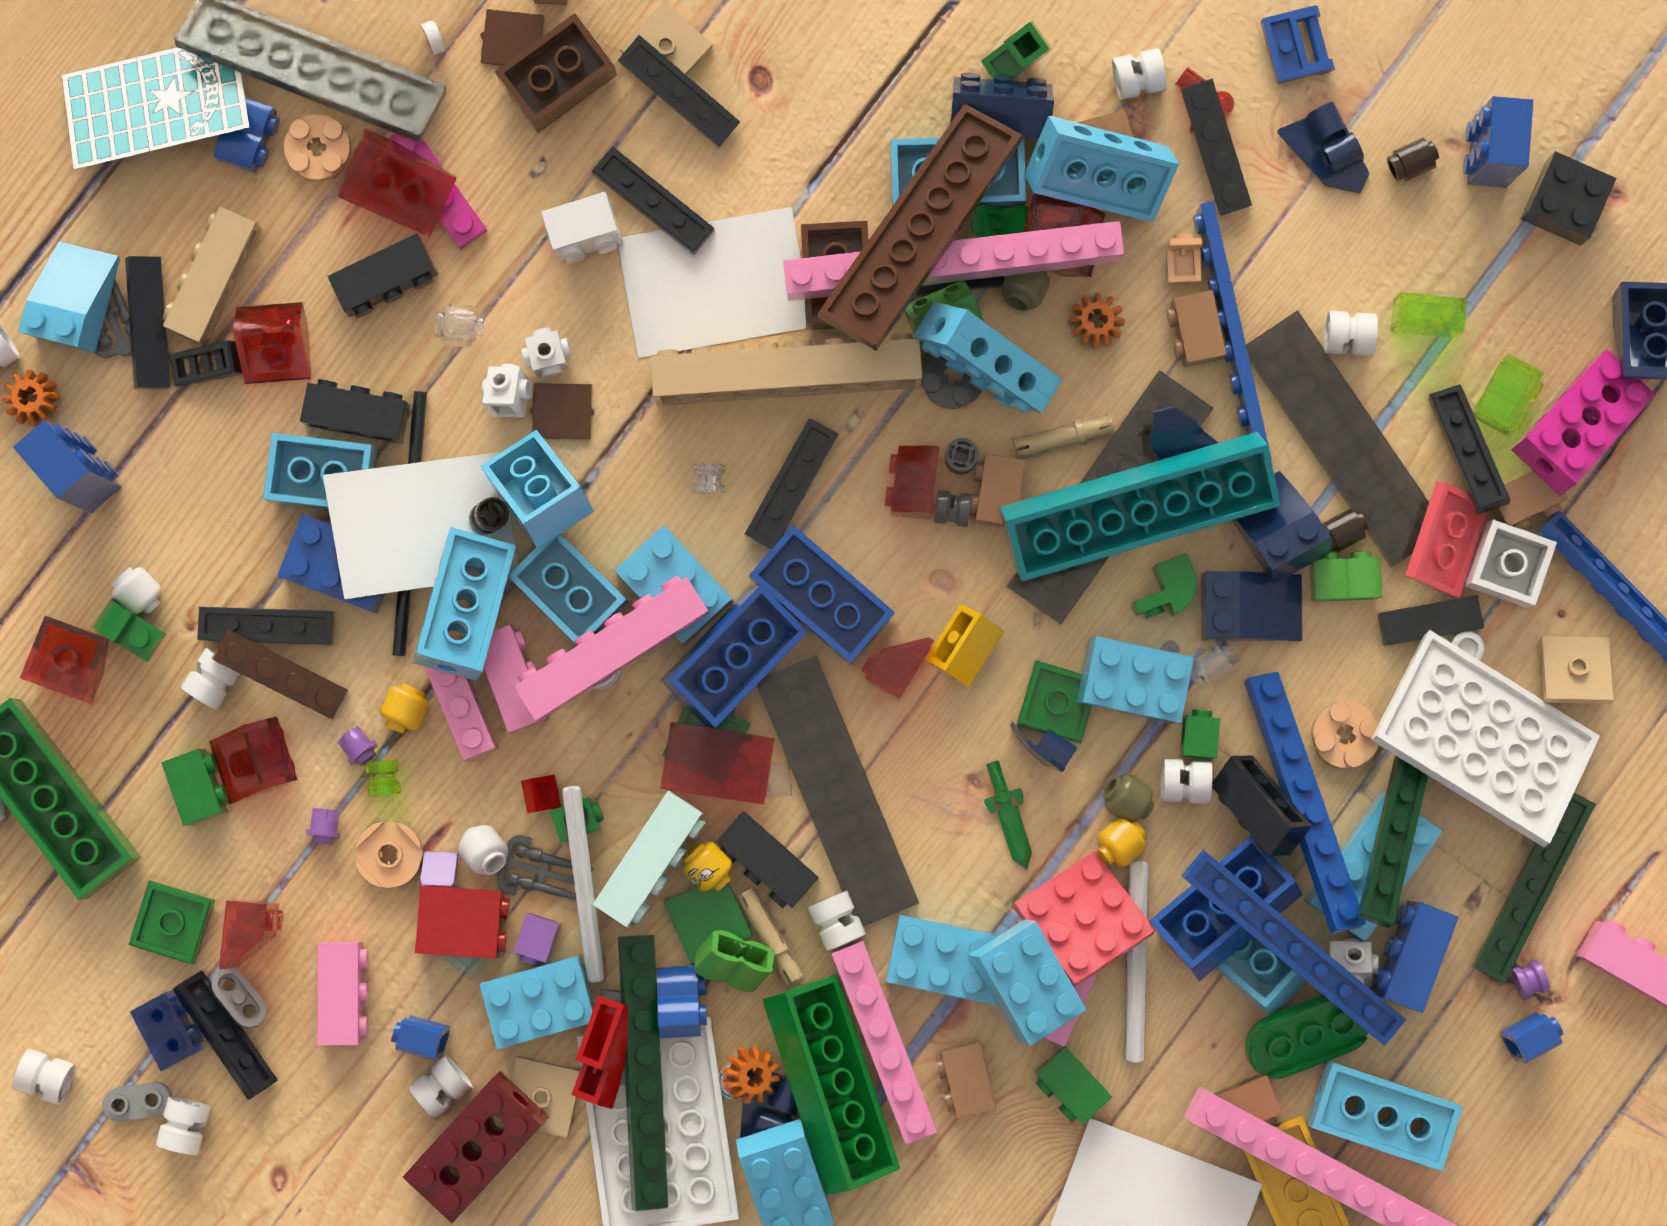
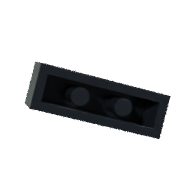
M416 233L327 277L344 312L349 317L355 315L356 318L371 313L374 310L372 306L383 301L391 303L403 297V291L412 287L420 289L431 284L434 281L433 277L439 274L422 239Z
M318 379L317 384L307 383L300 422L305 426L403 444L410 405L402 400L403 395L383 391L382 396L370 394V389L351 385L350 390L337 388L338 383Z
M1253 755L1231 756L1212 782V788L1219 795L1218 798L1221 803L1229 807L1238 818L1240 826L1252 835L1257 841L1259 849L1269 857L1291 855L1312 827Z
M745 811L735 819L717 840L721 845L720 849L732 860V864L736 860L742 863L747 868L743 874L757 886L761 882L772 890L768 896L782 908L787 904L793 908L819 879L811 869Z

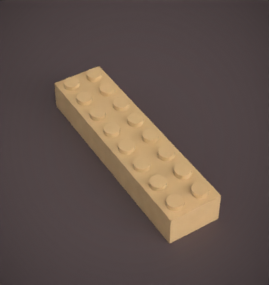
M908 333L892 335V340H884L877 351L861 342L845 343L844 338L826 339L823 345H812L810 340H800L792 342V347L778 348V343L758 344V349L745 350L744 345L725 346V351L711 352L710 347L692 348L690 354H678V350L666 349L658 351V356H650L652 391L657 406L921 388L922 383L920 341L917 338H912V334Z

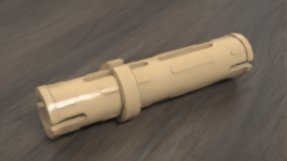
M1106 414L1105 416L1083 422L1077 419L1073 420L1074 424L1020 438H1013L1015 448L1028 445V447L1015 450L1017 458L1021 459L1022 457L1079 443L1081 446L1085 445L1087 440L1114 435L1115 431L1112 425L1099 428L1100 426L1113 423L1111 416Z
M753 887L737 896V900L745 910L747 917L763 944L774 951L773 963L781 974L785 985L803 976L804 973L789 949L791 948L789 941L785 942L756 888Z

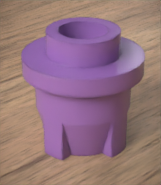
M359 726L347 731L337 742L349 757L348 762L350 765L358 763L360 766H363L376 756L374 749L377 747V743L374 740L370 741Z
M313 808L310 829L306 830V835L313 836L312 842L332 844L333 838H340V833H337L340 811Z

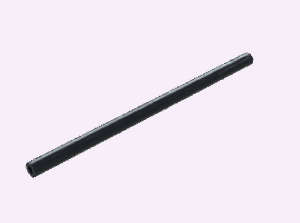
M414 391L408 464L419 463L422 460L426 392ZM411 590L397 592L393 656H406Z

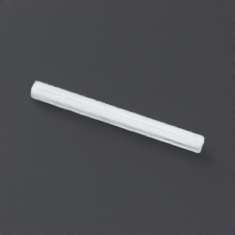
M568 786L563 788V800L586 977L588 982L595 983L603 981L605 973L596 907L592 905L595 901L582 794L579 786Z
M1133 861L1129 864V896L1147 918L1148 864L1144 861ZM1146 940L1127 952L1125 1059L1133 1063H1140L1144 1060Z

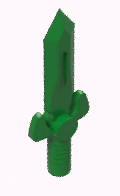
M999 760L986 764L995 796L986 798L984 803L990 813H995L994 804L997 800L999 801L1000 810L997 813L1011 857L1027 870L1032 851L1018 807L1013 805L1010 797L1014 796L1018 804H1023V791L1020 788L1012 791L1008 790Z

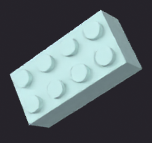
M668 790L592 905L625 927L631 926L633 922L637 925L638 923L640 924L651 908L646 902L652 894L657 896L661 893L669 881V878L664 875L670 866L678 867L688 852L683 847L689 837L696 839L706 825V822L702 820L705 813L673 791Z

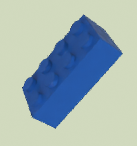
M43 420L13 446L16 452L57 499L90 513H93L122 487L115 480L119 476L116 470L107 461L103 462L99 457H95L94 454L97 452L95 446L85 436L81 437L77 432L73 433L69 428H64L59 423L53 425Z
M794 525L789 528L749 575L754 583L757 585L762 584L790 614L850 665L853 664L895 614L891 608Z
M762 584L753 585L660 681L706 728H716L808 631Z
M1252 835L1219 862L1280 914L1303 895L1295 879L1273 856L1269 857L1259 849L1257 841ZM1192 885L1149 921L1161 939L1199 982L1253 937Z

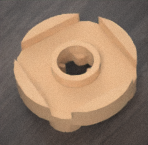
M313 114L293 121L284 140V154L289 165L296 173L309 181L324 182L333 179L343 167L347 166L351 158L352 147L349 136L337 120L326 115ZM316 140H320L321 144L326 145V151L323 152L321 150L322 155L314 156V152L309 150L311 143L314 144Z
M1334 703L1323 709L1313 722L1311 737L1316 748L1315 751L1325 763L1333 767H1358L1368 761L1378 748V744L1372 741L1371 738L1379 723L1367 708L1358 703ZM1345 725L1352 728L1351 734L1354 736L1351 743L1349 740L1347 741V745L1339 742L1341 736L1337 734V730L1340 727L1345 729Z
M395 821L376 823L367 828L358 839L356 865L363 878L375 886L385 888L403 886L410 882L421 868L424 855L422 842L416 832L403 823ZM388 845L389 849H391L392 845L397 849L395 854L397 860L393 864H391L390 860L386 864L381 859L384 856L382 848Z

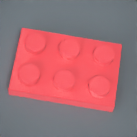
M1436 481L1405 576L1449 597L1460 598L1488 511L1477 514L1469 493L1446 482Z

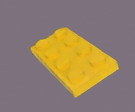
M1297 1115L1274 1125V1127L1316 1149L1302 1115ZM1242 1149L1255 1181L1262 1183L1260 1192L1275 1226H1350L1339 1201Z

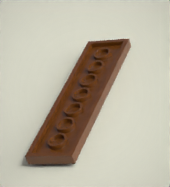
M964 104L819 310V319L877 351L1022 142V134Z

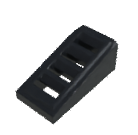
M228 340L169 354L175 387L245 374L241 347L237 341ZM211 354L215 356L217 370H213ZM198 356H201L202 367L204 372L201 374L197 359ZM184 359L189 361L191 376L188 377L186 375Z

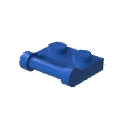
M1317 5L1262 18L1261 26L1277 84L1313 75H1322L1335 70L1333 60L1328 58L1318 21L1320 12ZM1298 22L1306 23L1316 60L1314 63L1308 64Z

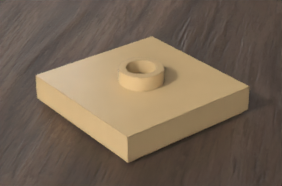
M663 1L622 45L620 52L623 54L637 36L640 35L683 73L688 75L712 49L713 45Z
M1542 636L1540 638L1544 703L1611 704L1614 701L1609 637Z
M516 1057L511 1081L549 1116V1119L537 1132L568 1138L577 1097L571 1094L580 1070Z

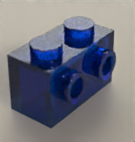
M173 991L165 992L130 1011L160 1071L167 1070L204 1050L201 1045L204 1039L199 1028L195 1024H190L185 1014L187 1012Z

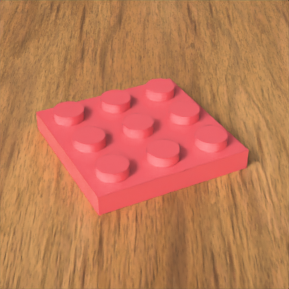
M1095 851L1016 901L1013 905V909L1022 921L1031 920L1037 922L1073 987H1076L1154 935L1156 931Z

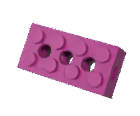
M1606 349L1582 370L1511 451L1561 496L1579 482L1656 394L1640 379H1623L1620 361Z

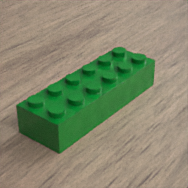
M9 698L0 705V798L78 900L88 899L139 860L141 856L21 699Z
M837 974L816 979L762 999L825 1195L851 1191L899 1170L900 1166Z

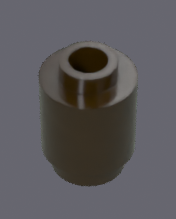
M1420 138L1394 150L1393 155L1387 157V164L1396 181L1402 179L1408 181L1436 168V160L1439 159V153L1432 141L1427 142L1424 138Z
M1348 509L1322 523L1331 536V552L1335 551L1336 553L1365 539V531L1368 530V524L1364 516L1360 512L1355 513L1352 509Z

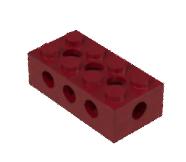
M500 1071L484 1086L402 1178L449 1222L453 1223L549 1119V1116ZM493 1117L500 1118L504 1123V1128L497 1127ZM471 1141L480 1145L482 1153L472 1148ZM449 1166H453L458 1170L459 1177L454 1176L450 1172Z

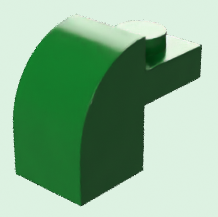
M1031 21L1003 41L1004 44L982 59L981 63L993 79L997 75L1015 78L1046 56L1052 48L1035 23Z
M981 205L977 206L972 212L971 229L974 238L1042 230L1041 212L1037 208L1021 205L997 209Z
M1187 553L1152 567L1161 591L1134 601L1131 606L1135 616L1144 614L1146 619L1164 613L1163 606L1167 605L1171 617H1173L1190 604L1196 591V576Z
M110 599L93 626L97 632L149 662L166 635L164 631L144 620L143 616L131 612L113 599Z

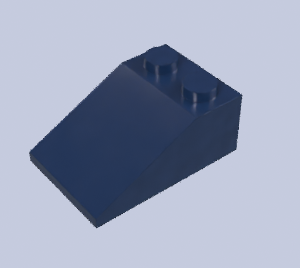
M1621 282L1612 296L1613 329L1623 379L1667 380V283Z
M1281 471L1274 473L1281 506L1232 520L1272 584L1281 581L1331 553V536L1314 510Z
M1205 571L1201 574V641H1302V574H1292L1272 584L1265 572Z

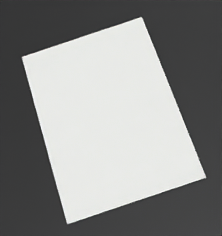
M792 207L709 221L708 223L715 228V231L695 255H692L663 230L622 237L623 243L618 244L638 358L658 355L660 350L675 349L682 351L806 329L805 299L788 301L783 266L784 260L801 259Z
M499 452L323 475L344 599L432 587L450 527L515 545L510 513L506 525L488 535L476 532L469 521L472 508L484 499L495 497L501 500L481 468L482 464L498 455ZM516 548L509 574L519 565ZM474 569L465 570L472 577L480 576Z
M1090 1118L1050 1226H1247L1262 1183Z

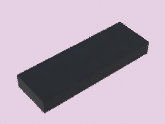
M1478 595L1378 613L1384 646L1422 640L1424 634L1429 630L1439 636L1484 628Z

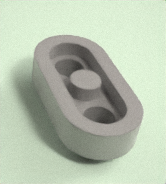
M224 967L215 973L211 983L212 992L232 1019L243 1028L250 1029L259 1026L266 1016V1004L243 973L233 967ZM225 980H232L234 982L235 988L232 991H225L222 988V983ZM252 1006L256 1014L251 1018L245 1017L242 1012L244 1007Z
M157 1081L118 1087L106 1094L103 1101V1110L108 1118L117 1122L155 1117L164 1113L168 1097H173L171 1089L166 1084ZM151 1093L158 1097L156 1106L148 1102V1096ZM117 1099H122L125 1103L122 1111L115 1108V1101Z

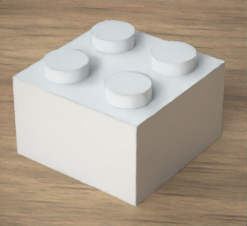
M606 192L541 211L552 249L560 262L566 260L568 264L584 260L586 258L585 254L597 250L599 254L608 253L618 248L617 244L623 243L613 206Z
M1491 520L1484 524L1464 587L1524 608L1535 606L1557 542L1502 522Z

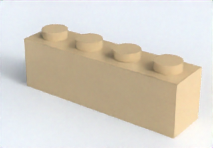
M219 206L216 213L213 212L209 216L205 226L207 231L202 243L199 242L195 246L191 255L193 263L188 273L184 272L179 279L177 285L178 295L174 303L170 302L167 305L163 314V320H165L163 326L166 329L201 346L208 344L262 230L256 222Z

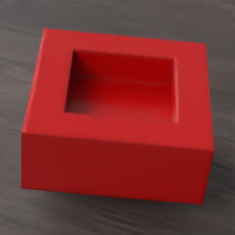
M555 774L521 781L527 814L561 807Z

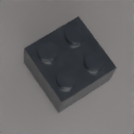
M1555 151L1546 160L1520 219L1581 246L1591 238L1617 178Z

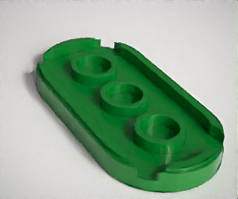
M1321 994L1259 1020L1247 1035L1245 1054L1255 1071L1260 1074H1266L1269 1078L1280 1079L1358 1049L1368 1039L1366 1037L1368 1032Z

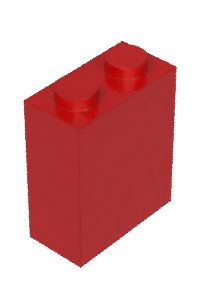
M420 885L415 953L500 959V952H506L507 932H502L503 919H508L510 899L504 898L505 892Z

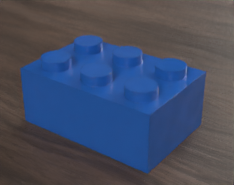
M1493 96L1485 106L1481 107L1479 113L1474 115L1472 122H1468L1465 139L1466 142H1470V154L1465 155L1463 174L1468 175L1467 185L1507 188L1529 167L1534 99Z
M303 513L301 514L277 576L377 614L385 593L344 599L332 525Z
M1407 901L1406 906L1401 905L1395 918V924H1398L1395 936H1390L1384 947L1383 955L1387 956L1382 969L1378 968V975H1374L1371 987L1375 988L1374 993L1380 998L1423 1013L1459 917L1422 902Z

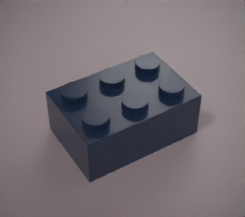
M962 73L961 77L954 76L950 123L962 106L966 104L1022 134V138L1039 139L1048 116H1053V85L1047 84L1045 79L1028 78L1027 82L1014 81L1013 77L1005 75L994 76V79H981V76L976 73Z

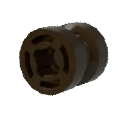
M486 498L475 505L470 511V525L479 534H492L506 525L509 519V510L507 505L499 498Z

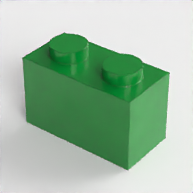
M199 748L161 762L183 826H191L228 812L226 804L229 803V796L224 785H219L215 773L218 772V765L212 753L208 754L206 749Z
M1062 1046L1035 1071L1036 1075L1040 1078L1036 1085L1048 1098L1053 1094L1057 1096L1063 1103L1059 1110L1071 1123L1078 1119L1084 1125L1112 1098L1107 1090L1066 1046Z

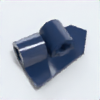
M1334 102L1322 105L1310 112L1306 118L1278 129V135L1325 186L1361 193L1370 173L1363 161L1364 154L1357 138L1352 132L1349 133Z
M1175 406L1153 411L1149 444L1159 460L1219 443L1207 434L1204 428L1192 417Z
M1013 721L1010 724L1015 736L1034 758L1043 765L1053 767L1060 773L1065 770L1066 765L1077 750L1075 745L1051 729H1048L1038 745H1034L1017 728Z
M751 1069L746 1074L748 1077H750V1080L754 1076V1074L751 1072ZM772 1072L779 1076L780 1080L778 1082H771L769 1085L773 1088L774 1093L768 1094L764 1091L763 1102L760 1103L755 1101L754 1098H752L750 1104L743 1103L740 1138L794 1121L798 1108L787 1077Z

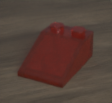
M364 128L339 185L337 197L430 237L457 177L396 141Z
M670 722L660 789L765 805L775 738Z

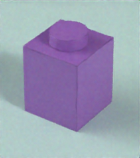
M526 913L514 949V953L521 955L520 961L534 966H539L540 961L544 963L549 962L561 923L533 913Z

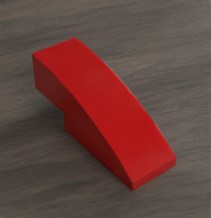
M598 995L575 1059L581 1062L582 1066L572 1091V1096L613 1109L620 1086L627 1049V1005Z

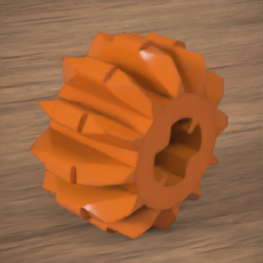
M1096 292L1093 303L1087 295H1084L1081 298L1083 306L1079 304L1072 306V311L1078 316H1070L1068 323L1079 325L1071 331L1072 337L1080 334L1084 335L1080 341L1081 346H1085L1088 339L1092 340L1093 350H1097L1100 339L1106 347H1110L1112 345L1110 336L1120 338L1122 332L1116 327L1124 326L1125 319L1114 316L1121 313L1123 308L1120 305L1112 309L1110 308L1114 299L1112 296H1109L1105 303L1101 302V293ZM1094 314L1099 315V320L1105 321V324L1102 322L1100 328H1095L1094 322L1088 321V319H1092Z
M31 369L26 370L24 378L17 373L14 374L13 377L16 384L14 386L8 383L5 384V389L10 391L11 395L2 397L4 403L11 404L7 408L6 413L10 416L16 415V422L21 425L28 420L30 426L36 427L39 423V418L42 421L50 422L47 412L49 410L54 413L59 412V408L52 404L53 401L61 399V394L53 392L57 387V383L53 380L47 381L48 375L46 373L40 372L35 375ZM29 394L35 395L37 399L35 402L27 400V396Z
M752 1045L747 1052L745 1048L738 1047V1058L728 1055L727 1060L732 1063L731 1066L721 1068V1072L729 1076L722 1084L725 1088L731 1089L729 1095L732 1098L737 1099L741 1097V1101L745 1104H750L752 1098L759 1103L763 1102L764 1091L768 1094L774 1093L773 1088L769 1086L770 1083L780 1081L779 1076L772 1073L779 1066L777 1062L770 1061L771 1053L766 1050L760 1052L759 1047ZM750 1069L751 1072L754 1074L751 1080H749V1077L746 1075Z

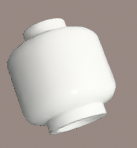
M129 566L110 584L114 588L111 592L112 599L137 615L143 612L147 616L161 602L156 598L161 592L160 584L141 567L133 570Z
M481 825L471 827L465 831L460 840L458 852L475 874L492 875L501 870L505 865L508 846L493 827Z

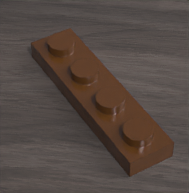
M226 629L211 657L212 660L332 720L348 689L229 629Z

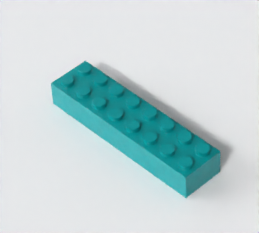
M1254 432L999 508L1014 567L1021 581H1026L1279 507L1281 503L1268 444L1258 432Z

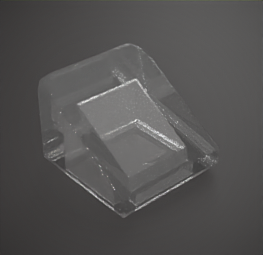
M789 762L749 766L752 799L792 795Z

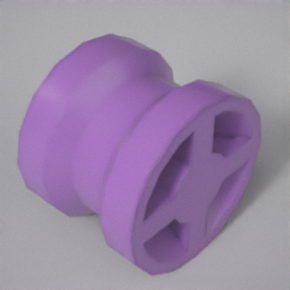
M1537 959L1531 961L1525 968H1512V980L1522 1000L1530 999L1532 994L1536 992L1546 993L1550 991L1547 975Z

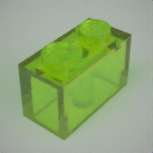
M1400 292L1393 299L1390 331L1457 338L1465 329L1467 299Z
M1508 353L1500 360L1473 411L1475 418L1505 435L1514 429L1519 430L1528 415L1524 411L1529 400L1535 401L1544 384L1539 381L1544 372Z

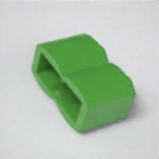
M1370 551L1352 552L1351 558L1338 559V553H1330L1309 565L1311 602L1382 598L1380 557H1371Z
M715 930L696 950L694 971L706 979L725 981L735 989L753 992L772 973L774 951L762 943L743 941L733 933Z

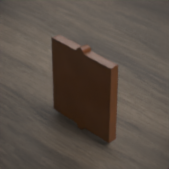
M487 9L484 32L480 34L483 40L480 62L482 64L503 66L542 37L544 15Z
M534 383L533 407L530 408V413L533 414L532 432L537 430L546 439H591V416L595 413L591 408L592 384Z

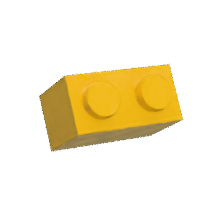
M960 603L925 660L948 677L969 688L1004 631L981 613Z

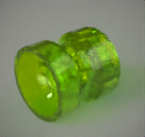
M398 760L364 763L365 773L369 776L370 780L367 786L368 797L401 793V783L396 778V773L399 770ZM391 774V777L375 779V776Z

